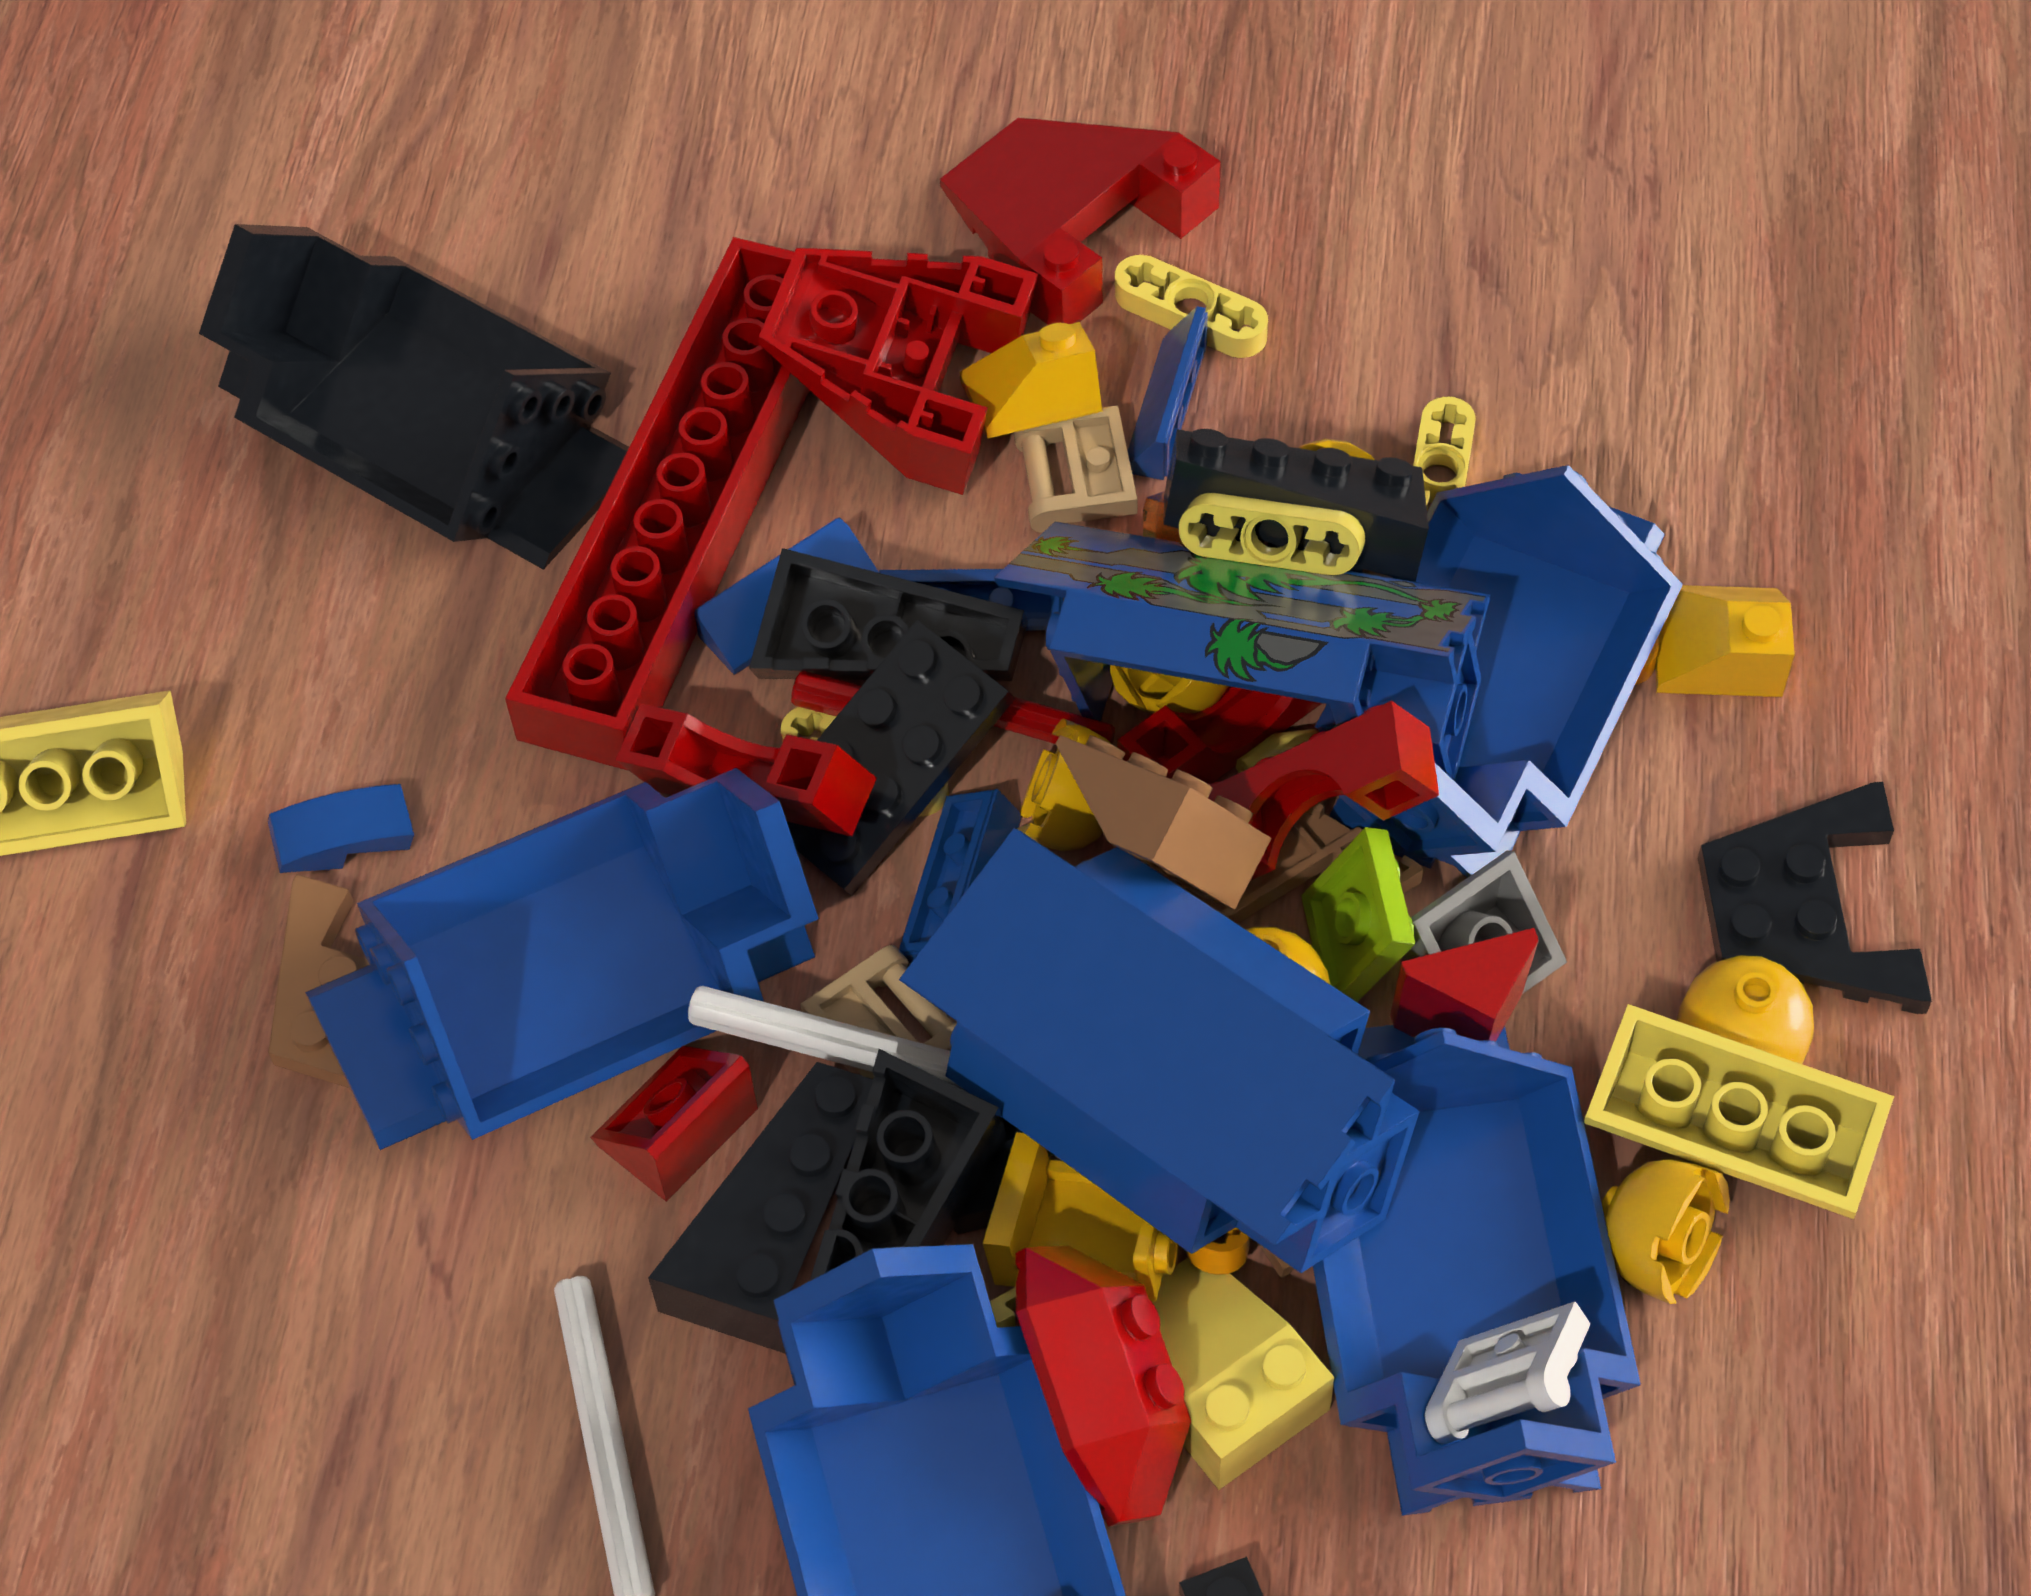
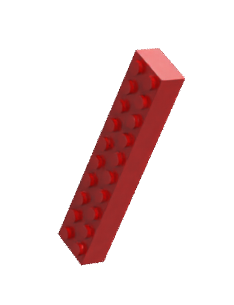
M736 237L732 238L505 697L517 741L627 770L615 759L639 705L663 707L697 634L695 610L714 597L810 391L758 344L759 334L795 251Z

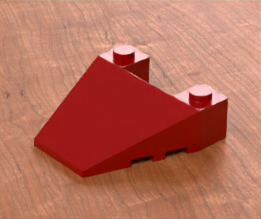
M1017 118L941 177L940 187L972 234L977 233L988 249L989 259L1038 273L1031 313L1047 325L1054 323L1073 324L1081 322L1103 304L1102 257L1081 242L1129 203L1182 239L1219 208L1221 161L1179 132Z
M796 248L759 334L758 344L906 478L963 495L980 451L988 407L939 393L958 343L993 353L1023 335L1030 317L1038 273L983 256L963 255L962 262L956 263L928 261V254L907 253L906 260L872 259V251Z

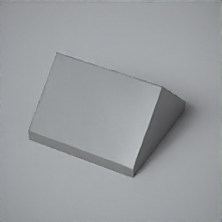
M1509 850L1412 916L1415 945L1401 958L1402 962L1535 928L1539 941L1522 994L1567 963L1515 852Z

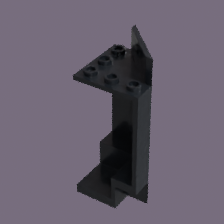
M234 225L199 331L200 335L229 350L218 387L240 399L234 418L453 542L488 538L544 570L598 511L629 449V446L591 426L593 420L604 407L606 400L604 390L611 372L396 257L360 256L308 227Z

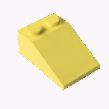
M1187 1258L1175 1266L1171 1275L1164 1274L1162 1276L1156 1302H1151L1159 1314L1160 1332L1170 1361L1182 1380L1184 1401L1192 1420L1184 1448L1217 1489L1220 1490L1328 1412L1331 1408L1334 1376L1284 1318L1230 1273L1214 1275L1203 1272L1195 1267Z

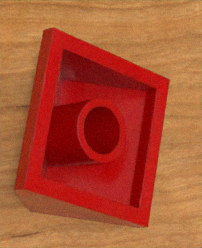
M1535 928L1402 961L1390 1012L1394 1028L1414 1038L1418 1034L1430 1029L1450 1028L1455 1030L1457 1035L1478 1041H1497L1522 996L1539 941Z
M682 1046L590 1138L601 1150L667 1202L758 1110L749 1064L742 1055Z

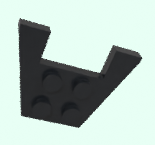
M1873 782L1701 845L1697 859L1717 962L1739 955L1760 956L1783 965L1803 986L1804 983L1841 990L1843 998L1868 1003L1870 997L1902 1004L1901 1011L1914 1014H1926L1928 1012L1932 998L1921 949L1855 953L1851 951L1829 850L1832 847L1890 843L1894 828L1883 782Z

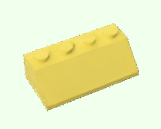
M170 690L0 717V856L161 831L186 825L183 750Z
M1628 1004L1584 1123L1854 1219L1894 1096Z

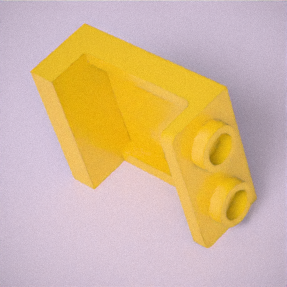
M1016 1132L982 1243L994 1284L1016 1287L1019 1270L1015 1265V1253L1023 1248L1069 1245L1143 1284L1149 1300L1156 1302L1163 1274L1171 1275L1174 1271L1177 1259V1243L1065 1162L1049 1160L1047 1150L1025 1133Z

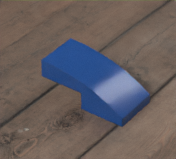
M401 784L359 788L313 798L269 814L267 821L280 873L343 869L347 854L409 850L414 837Z

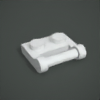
M1574 1301L1459 1340L1426 1407L1425 1421L1431 1436L1438 1443L1447 1444L1465 1438L1470 1428L1532 1408H1537L1541 1412H1548L1566 1406L1570 1400V1386L1567 1376L1577 1361V1353L1591 1324L1577 1303Z

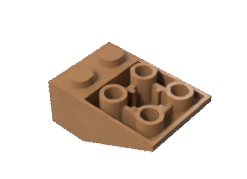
M1090 735L1085 745L1064 736H1059L1056 746L1108 842L1188 890L1233 910L1236 909L1272 839L1248 824L1253 815L1251 811L1218 795L1213 802L1208 798L1213 788L1207 783L1181 770H1176L1172 779L1165 777L1168 769L1138 753L1132 752L1128 762L1122 760L1125 752L1095 736Z

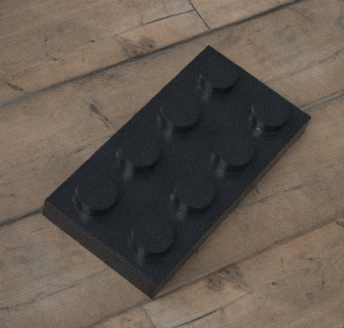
M916 620L817 739V741L838 745L877 778L853 836L787 822L796 850L853 896L1015 700L1014 696L920 621Z

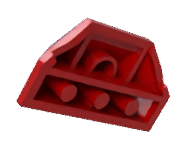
M1069 1245L1023 1248L1015 1253V1265L1019 1270L1016 1279V1314L1064 1455L1086 1491L1099 1502L1102 1517L1108 1527L1151 1520L1160 1516L1192 1420L1184 1401L1182 1380L1172 1366L1160 1332V1318L1157 1309L1149 1300L1143 1284Z

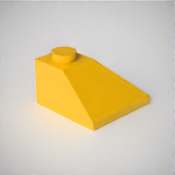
M1080 322L1073 324L1054 323L1043 327L1038 332L1022 335L959 372L961 384L969 401L988 407L984 425L987 439L1103 412L1095 349Z
M1683 585L1659 633V649L1655 664L1656 693L1783 697L1795 656L1791 602L1777 588Z

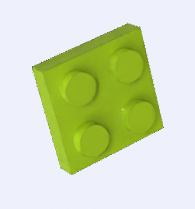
M1365 827L1301 895L1312 946L1328 970L1330 985L1356 1002L1415 945L1414 925L1411 917L1408 915L1400 882V868L1394 857L1388 830Z

